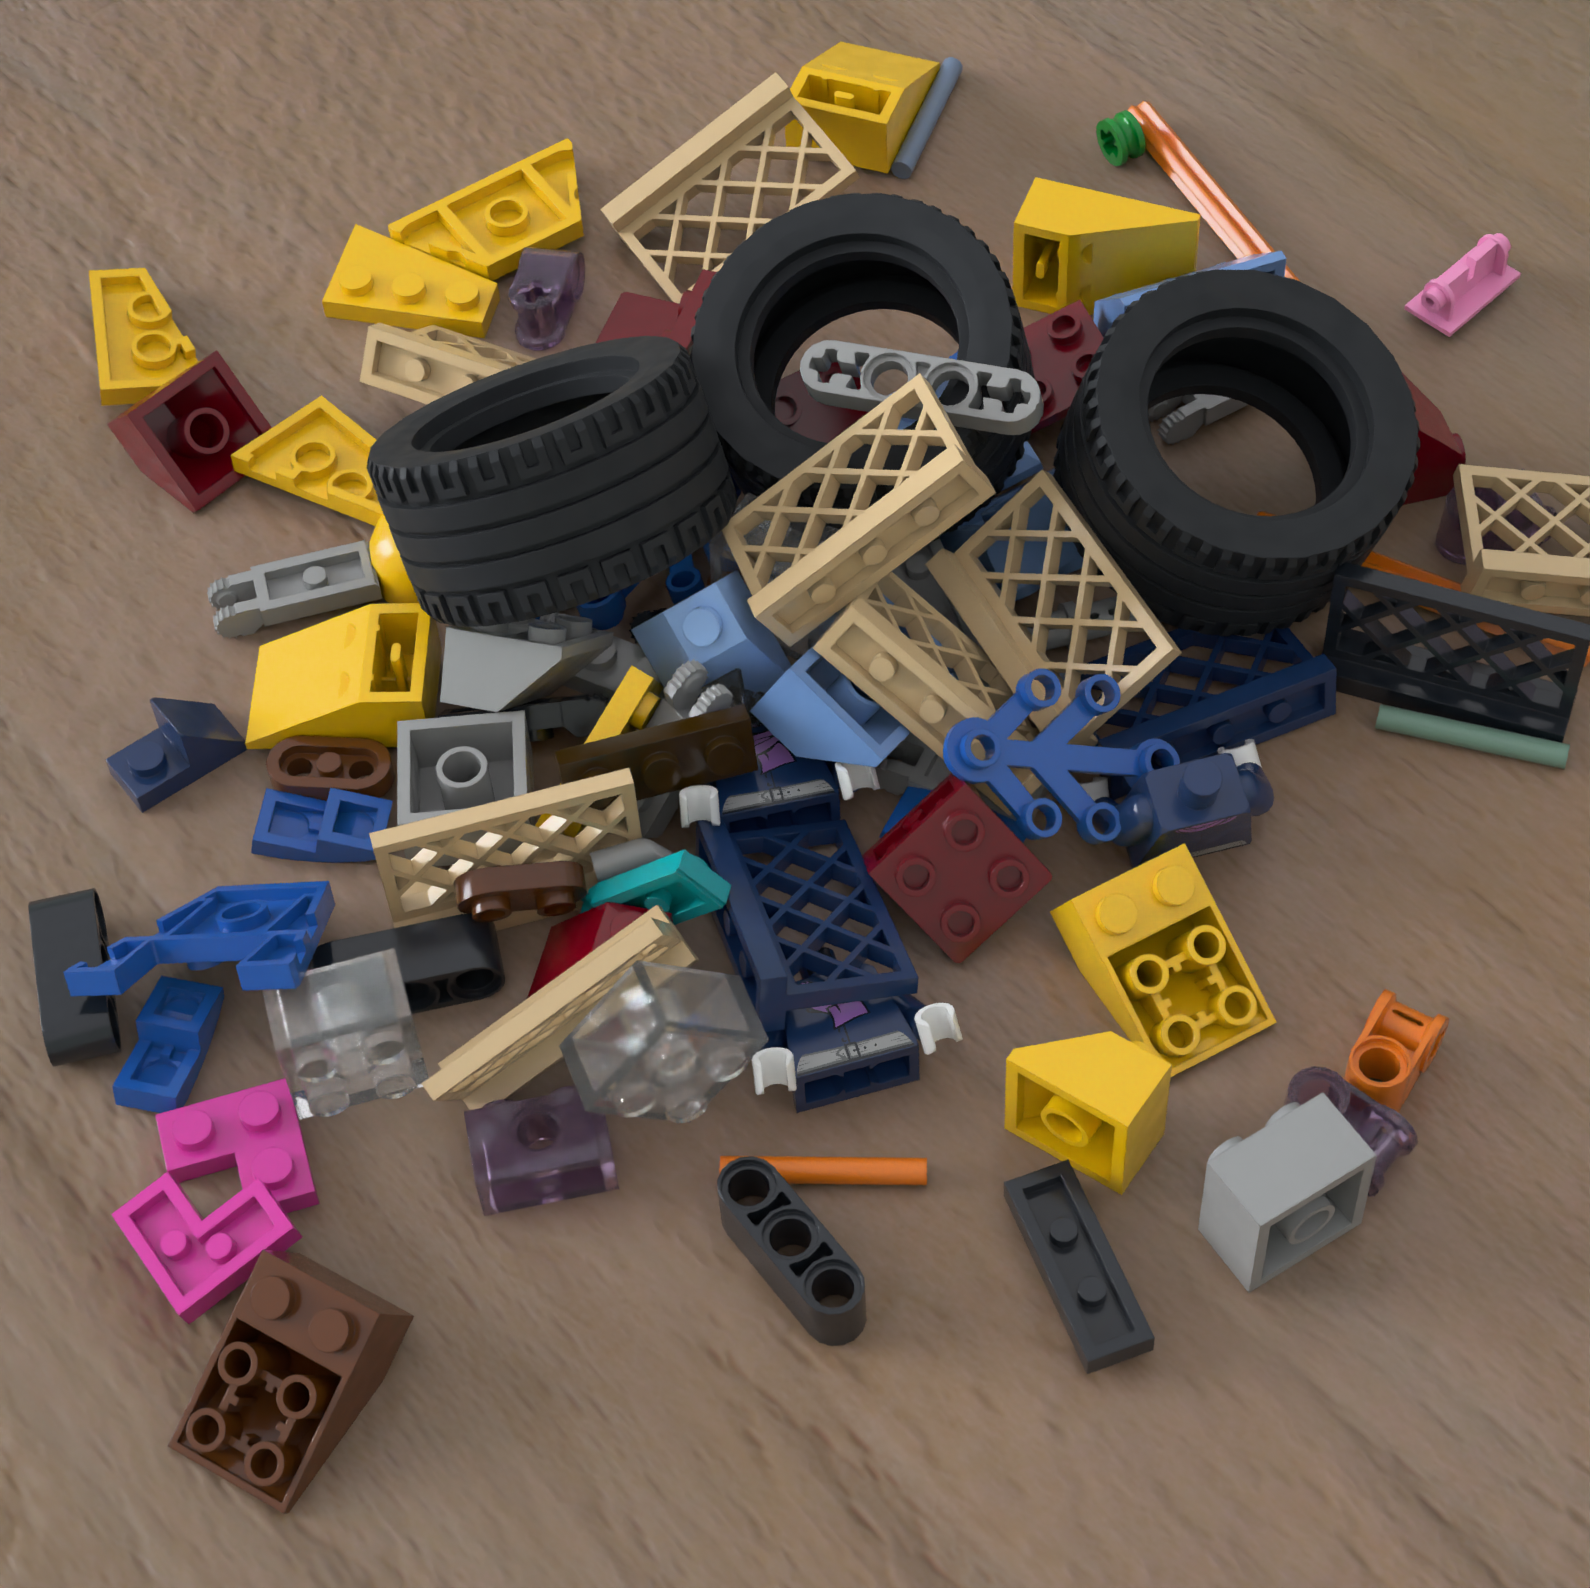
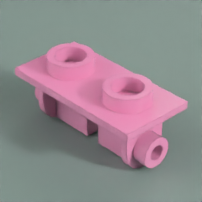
M1500 233L1484 235L1479 239L1477 246L1437 279L1430 280L1424 286V290L1410 300L1404 309L1448 337L1452 336L1520 278L1521 273L1507 265L1508 252L1511 249L1508 238Z

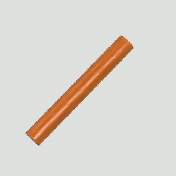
M720 1156L719 1175L729 1162L740 1157L749 1156ZM754 1156L764 1159L774 1166L788 1184L927 1185V1158Z

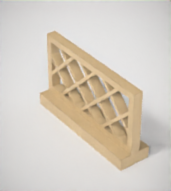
M775 72L600 210L628 249L630 248L670 300L680 304L683 293L681 294L673 284L677 263L703 265L702 269L718 272L724 265L723 262L732 254L717 253L721 229L747 230V240L759 227L772 220L761 218L765 195L791 196L789 210L811 201L839 195L860 177L852 164L799 104L787 84ZM796 119L803 128L800 147L774 146L776 133ZM812 139L820 148H811ZM742 159H760L756 182L730 181L732 167ZM771 159L798 160L794 183L767 182ZM809 161H831L839 170L823 184H805ZM700 192L716 193L712 216L686 215L688 202ZM727 193L754 194L749 218L723 217ZM657 226L672 227L668 250H647L639 240ZM684 228L709 229L705 252L680 251ZM657 263H665L664 272ZM694 285L691 286V287H690L689 289H687V290H691V291H692Z
M377 323L368 326L359 382L429 404L468 384L508 368L535 360L536 358L436 325L407 332L383 323Z
M919 373L731 517L728 524L721 531L752 595L747 599V602L754 617L791 647L996 492L987 476L975 465L932 386ZM921 401L923 409L915 430H898L902 415ZM864 444H873L864 469L847 468L853 452ZM891 445H909L900 470H882ZM928 446L947 447L946 450L920 468ZM814 482L822 483L813 508L796 507L802 491ZM841 483L858 484L849 509L832 508ZM877 485H895L893 490L869 507ZM764 520L772 521L763 546L747 544L744 538L747 533ZM790 522H807L798 548L781 547ZM826 523L843 524L840 530L818 546ZM776 561L792 562L790 568L768 583Z
M1458 464L1453 474L1467 567V575L1461 584V592L1543 613L1590 617V543L1585 542L1563 524L1575 514L1590 526V476ZM1474 487L1491 488L1507 502L1494 511L1475 496ZM1535 492L1550 494L1562 503L1565 508L1554 517L1530 498V496ZM1517 509L1541 529L1528 538L1504 518ZM1491 530L1515 551L1483 549L1482 537ZM1548 536H1551L1571 552L1574 557L1549 555L1538 545Z
M1043 469L959 549L952 553L942 548L925 564L1013 693L1016 692V685L1019 679L1033 670L1040 668L1048 669L1058 677L1061 684V695L1058 701L1050 707L1041 711H1032L1029 714V717L1040 732L1075 698L1081 674H1106L1117 682L1121 696L1116 708L1100 716H1094L1067 744L1095 746L1098 740L1093 733L1182 653L1052 474ZM1046 494L1053 504L1049 530H1027L1030 508ZM1066 523L1072 531H1065ZM996 541H1009L1004 573L987 572L978 559ZM1025 541L1047 542L1042 574L1020 573ZM1063 542H1080L1085 548L1081 575L1058 574ZM1098 567L1104 575H1097ZM996 583H1002L1001 590L998 588ZM1018 584L1040 585L1035 617H1019L1015 612L1014 606ZM1056 585L1079 586L1074 619L1051 618ZM1095 586L1113 587L1118 593L1114 620L1090 619ZM1130 612L1133 614L1137 621H1129ZM1027 628H1033V635H1031ZM1049 628L1072 629L1067 663L1050 662L1045 655ZM1088 630L1112 631L1107 664L1083 663ZM1127 632H1146L1157 647L1137 666L1122 665ZM1059 673H1066L1065 680L1061 678ZM1033 679L1031 689L1034 696L1039 700H1044L1046 694L1044 686L1039 681ZM1103 692L1102 698L1096 702L1099 705L1104 704L1105 697Z
M892 571L844 606L833 624L824 632L813 647L816 652L943 760L944 740L948 731L955 724L972 717L988 720L996 712L995 708L999 709L1014 694L985 651ZM883 594L888 599H890L894 603V605L887 604ZM898 626L905 627L911 639L904 635ZM932 636L935 639H937L942 644V646L936 645ZM947 667L954 669L959 680L949 673ZM980 677H981L985 682H987L990 687H985V686L983 685V683H982ZM1028 715L1007 739L1032 741L1040 731L1031 726L1028 718L1031 721L1032 719ZM973 739L971 751L977 759L983 761L985 758L984 747L979 740ZM1009 767L1030 795L1042 785L1030 769ZM986 783L973 784L1009 816L1012 814Z
M629 768L369 833L394 928L466 914L460 912L457 908L454 880L466 872L479 868L553 861L577 862L583 866L588 893V890L598 883L590 852L642 838L635 786ZM619 795L603 811L589 807L596 800ZM545 813L552 815L540 827L525 823L533 816ZM572 822L587 826L575 838L560 834ZM478 830L487 831L476 843L460 839L466 833ZM508 838L523 842L512 854L497 850ZM415 846L423 848L411 860L388 854ZM444 854L459 858L448 870L433 866ZM577 901L576 908L573 911L581 909L583 901ZM537 910L514 911L509 917L493 922L496 931L552 916H540L537 914Z
M655 905L440 1061L438 1065L441 1070L424 1081L422 1085L433 1101L463 1100L474 1117L482 1119L689 969L699 959L662 907Z

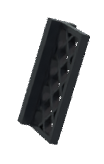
M1345 562L1337 566L1334 575L1322 654L1324 653L1337 668V692L1393 707L1563 743L1590 645V624ZM1348 587L1371 592L1380 601L1364 606L1348 590ZM1422 605L1433 608L1443 617L1426 622L1413 607ZM1394 614L1407 629L1392 634L1378 619ZM1484 621L1499 625L1506 633L1489 638L1476 624ZM1359 626L1364 632L1353 630L1351 628ZM1457 631L1470 645L1453 650L1441 635ZM1549 638L1573 644L1575 648L1552 655L1540 640ZM1421 642L1426 648L1414 646V644ZM1520 647L1533 661L1516 666L1503 652ZM1484 659L1489 665L1476 661ZM1547 675L1552 681L1544 680L1539 677Z

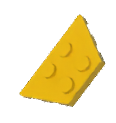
M566 138L388 224L390 238L494 281L583 237L572 142Z

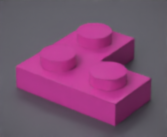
M288 1078L155 1115L167 1172L179 1183L238 1167L242 1189L259 1178L269 1188L286 1213L319 1204L295 1100Z
M166 1172L111 1214L177 1314L188 1324L192 1323L248 1280L262 1250L284 1252L303 1237L269 1188L259 1178L203 1219L179 1182L169 1172Z

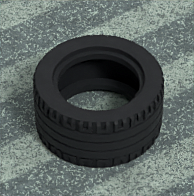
M850 193L835 195L830 198L811 201L799 207L797 206L759 227L753 235L737 246L733 253L723 262L722 268L712 277L709 288L704 291L702 296L703 303L695 314L696 323L691 328L693 345L689 348V356L696 377L702 387L728 463L729 472L749 503L828 444L796 433L775 417V400L781 376L794 353L811 335L839 318L857 312L878 309L899 310L916 314L934 322L954 338L959 344L957 360L1018 369L1029 373L1035 379L1031 354L1016 299L1006 273L1002 272L996 255L990 254L989 246L983 240H977L974 231L969 226H962L958 218L943 214L941 209L934 205L928 206L923 201L916 199L908 200L895 194ZM950 379L939 397V401L946 406L958 404L966 398L969 386L964 381ZM986 385L981 386L982 404L979 410L984 408L983 397L990 398ZM1013 392L1010 401H1002L1006 413H1014L1017 404H1026L1022 392ZM918 420L903 430H915ZM954 426L975 465L987 476L996 492L995 494L1000 493L1005 486L1004 481L1007 477L1013 475L1016 470L1017 461L1022 459L1025 452L1023 444L1029 440L1032 430L1021 435H1005ZM864 444L853 452L847 468L864 469L873 444ZM891 445L882 470H900L909 445ZM928 446L920 468L946 450L947 447ZM814 482L802 491L796 507L813 508L822 483ZM841 483L832 508L849 509L858 484ZM877 485L869 507L893 490L895 485ZM995 494L942 534L948 531L951 533L957 530L958 526L964 522H969L975 517V513L978 510L985 508L991 503V499ZM790 522L788 528L790 536L800 540L807 522ZM826 523L818 546L840 530L843 524Z
M1223 269L1201 271L1194 275L1176 277L1173 281H1166L1160 284L1157 290H1151L1142 294L1139 300L1133 301L1127 307L1124 314H1120L1114 320L1094 354L1060 428L1061 432L1056 442L1058 450L1053 461V466L1056 469L1053 477L1158 620L1171 626L1197 631L1206 635L1251 636L1256 633L1266 634L1275 628H1288L1293 622H1302L1307 619L1311 612L1317 613L1331 601L1334 575L1338 565L1340 566L1348 562L1361 566L1403 506L1407 498V492L1414 482V473L1418 468L1416 454L1420 449V439L1418 437L1420 428L1415 416L1416 406L1411 390L1394 356L1368 324L1335 298L1298 280L1262 271ZM1207 394L1235 399L1262 411L1281 425L1302 450L1311 469L1315 484V505L1286 515L1256 516L1226 509L1203 498L1182 482L1161 456L1151 433L1148 409L1175 397ZM1073 542L1077 552L1084 558L1085 548L1080 542ZM1098 567L1097 575H1104Z
M657 336L620 338L572 348L508 368L468 384L427 404L384 432L371 446L366 467L421 609L439 623L457 627L493 626L524 621L564 611L641 582L680 562L712 540L728 524L735 511L738 498L723 448L702 387L696 377L688 350L670 338Z

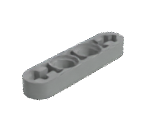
M823 340L813 344L804 353L800 361V373L809 395L817 402L825 405L870 412L890 396L879 394L874 390V383L877 377L882 372L897 369L903 371L908 376L907 382L920 373L930 383L934 392L943 382L950 379L964 381L969 386V392L963 401L955 405L946 406L942 404L953 426L1005 435H1021L1031 431L1039 423L1043 415L1044 403L1037 381L1029 373L1018 369L837 340ZM838 362L843 374H833L829 383H823L818 371H828L831 363ZM853 377L860 378L861 388L858 390ZM986 385L990 398L983 397L984 408L979 410L982 404L981 386ZM1013 392H1022L1026 404H1017L1014 413H1006L1002 401H1010ZM920 401L903 414L902 417L919 420L923 409L922 402Z

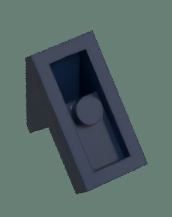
M152 698L150 699V704L159 728L105 759L111 775L142 813L248 750L244 738L215 704Z

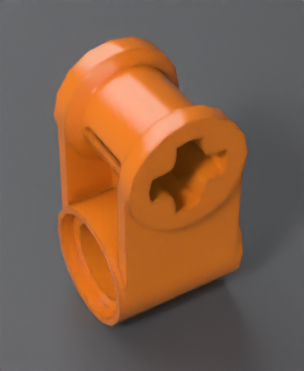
M1385 989L1377 999L1361 1035L1350 1052L1341 1090L1342 1105L1347 1113L1356 1120L1367 1124H1383L1392 1120L1400 1112L1421 1073H1424L1433 1061L1446 1033L1449 1018L1441 1014H1437L1434 1018L1397 1002V994ZM1369 1078H1376L1382 1080L1383 1082H1376L1370 1080Z

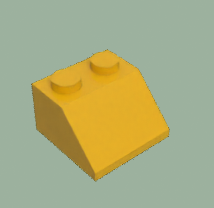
M1112 1031L1014 1048L1006 1058L1004 1129L1060 1161L1069 1160L1071 1166L1122 1195L1164 1135L1172 1064L1165 1061L1151 1046L1140 1041L1130 1042Z

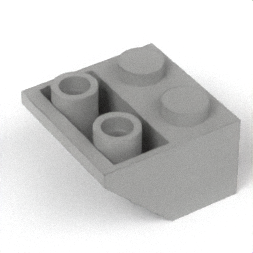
M570 615L555 616V622L532 618L493 626L446 627L440 702L500 712L550 696L608 649L613 643L614 632L592 629L591 619Z

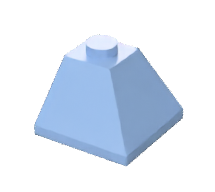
M738 570L631 629L664 688L668 681L672 679V674L676 672V669L682 663L685 664L688 660L692 661L694 659L700 662L708 671V678L705 681L706 684L702 686L701 693L705 692L707 688L712 687L713 684H723L734 696L732 698L733 702L730 705L734 707L758 702L791 667L774 634L754 617L747 602V599L752 595Z

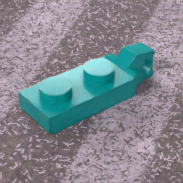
M684 849L598 882L581 899L583 903L579 914L606 902L646 909L660 905L665 912L672 913L673 924L676 925L723 908V905L727 902L732 885L711 870L704 860Z

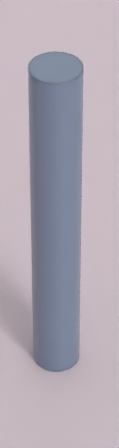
M948 57L944 59L891 166L893 174L898 178L907 179L911 176L963 70L962 63L956 58Z

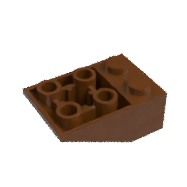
M262 1250L168 1447L283 1514L289 1513L383 1382L414 1316L300 1253Z

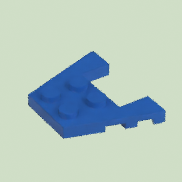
M329 881L218 886L157 919L159 933L153 936L124 937L108 946L107 950L110 960L101 965L88 967L87 962L80 961L69 967L63 973L70 996L122 995L158 964L187 963V967L190 970H205L215 967L224 961H240L236 965V970L242 991L296 989L305 976L335 907Z

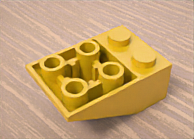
M839 42L803 65L790 91L852 166L888 174L940 69V63ZM796 119L785 126L786 147H800L803 128ZM812 139L811 148H820Z
M1035 177L1017 214L1013 227L1012 290L1017 306L1052 314L1081 300L1089 315H1093L1094 301L1158 283L1168 278H1175L1195 272L1201 215Z
M419 603L369 604L261 645L259 647L247 728L246 748L272 749L280 741L299 735L368 738L380 742L385 747H397V721L435 718L442 646L436 620L422 610Z
M1185 843L1050 911L1079 971L1131 1042L1140 1041L1151 1046L1165 1061L1172 1064L1171 1077L1277 1023Z

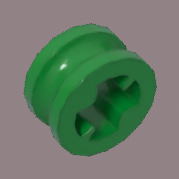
M1124 110L1117 113L1114 119L1105 118L1098 122L1096 126L1098 144L1110 164L1120 166L1127 162L1128 157L1135 159L1143 156L1146 147L1144 133L1138 120L1131 112Z

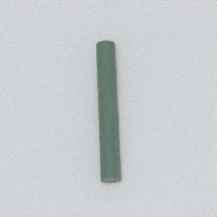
M1380 704L1375 729L1565 769L1570 744L1384 704Z

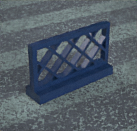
M1178 628L1167 633L1180 651L1191 646L1213 649L1208 661L1178 656L1153 679V682H1149L1134 696L1144 699L1139 712L1120 708L1104 723L1128 729L1102 739L1097 735L1098 729L1093 734L1098 740V743L1095 745L1097 747L1129 749L1133 745L1148 739L1164 740L1176 750L1180 764L1218 755L1217 750L1220 747L1233 749L1243 746L1247 739H1254L1255 745L1336 714L1337 668L1324 653L1313 657L1289 628H1275L1270 633H1266L1263 640L1237 635H1206L1197 631ZM1149 639L1125 648L1122 665L1137 666L1157 647ZM1225 652L1255 657L1251 669L1220 664ZM1108 655L1090 661L1087 664H1107ZM1267 659L1293 664L1274 673L1263 672ZM1170 672L1200 678L1195 690L1165 685ZM1059 673L1061 678L1065 680L1066 673ZM1081 674L1080 683L1096 674ZM1212 680L1240 685L1219 694L1207 693ZM1093 685L1091 688L1102 691L1101 688H1099L1096 685ZM1157 702L1183 706L1162 716L1152 715ZM1153 753L1151 765L1156 770L1162 768V765L1157 755ZM1100 774V777L1107 778L1109 797L1113 800L1126 796L1132 789L1124 776Z
M720 818L719 826H712L711 821L707 820L696 821L695 856L704 860L711 870L732 885L726 904L723 905V908L711 913L758 1033L784 1030L786 1011L917 993L919 977L876 884L867 872L863 856L845 819L734 833L728 832L723 818ZM836 844L838 848L831 857L807 849L810 846ZM763 852L775 858L768 865H765L743 855ZM791 864L815 873L806 881L784 871ZM833 879L855 889L847 897L824 888V886ZM770 887L792 897L783 905L760 895ZM808 903L832 911V913L824 921L801 912V910ZM850 918L874 929L865 937L841 926ZM784 927H788L809 937L802 945H799L777 935ZM825 943H828L851 953L842 962L818 951ZM869 959L892 968L893 972L872 974L859 969V967ZM803 967L828 978L825 981L796 985L793 977Z

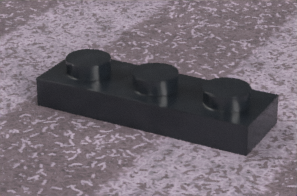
M1069 1160L1004 1182L1003 1196L1086 1373L1090 1374L1152 1351L1155 1337Z

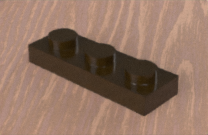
M744 704L554 751L561 785L629 768L634 781L637 801L682 790L689 786L702 785L758 770L751 720ZM619 795L596 800L589 807L597 810L606 809Z

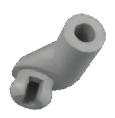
M638 838L590 852L598 882L673 854L672 851L648 838Z

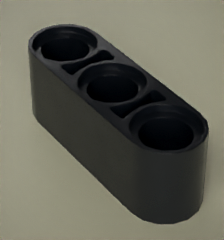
M91 888L29 902V921L40 1021L46 1051L52 1066L55 1067L121 1052V1037L115 995L71 997L63 973L80 961L87 962L88 967H97L110 960L107 950L109 943L106 922L96 889Z
M472 913L330 941L316 948L308 966L315 1018L320 1024L332 1028L353 1027L481 1000L499 992L505 984V974L494 922L474 921Z
M754 1156L740 1157L729 1162L721 1170L717 1180L721 1221L727 1235L809 1335L819 1343L829 1346L845 1345L854 1341L863 1332L867 1321L865 1281L857 1264L769 1162ZM746 1196L764 1198L762 1202L753 1206H744L736 1203L739 1199ZM787 1245H799L806 1248L803 1253L796 1256H785L777 1252L780 1248ZM829 1295H840L849 1299L845 1305L829 1308L819 1303L822 1298Z

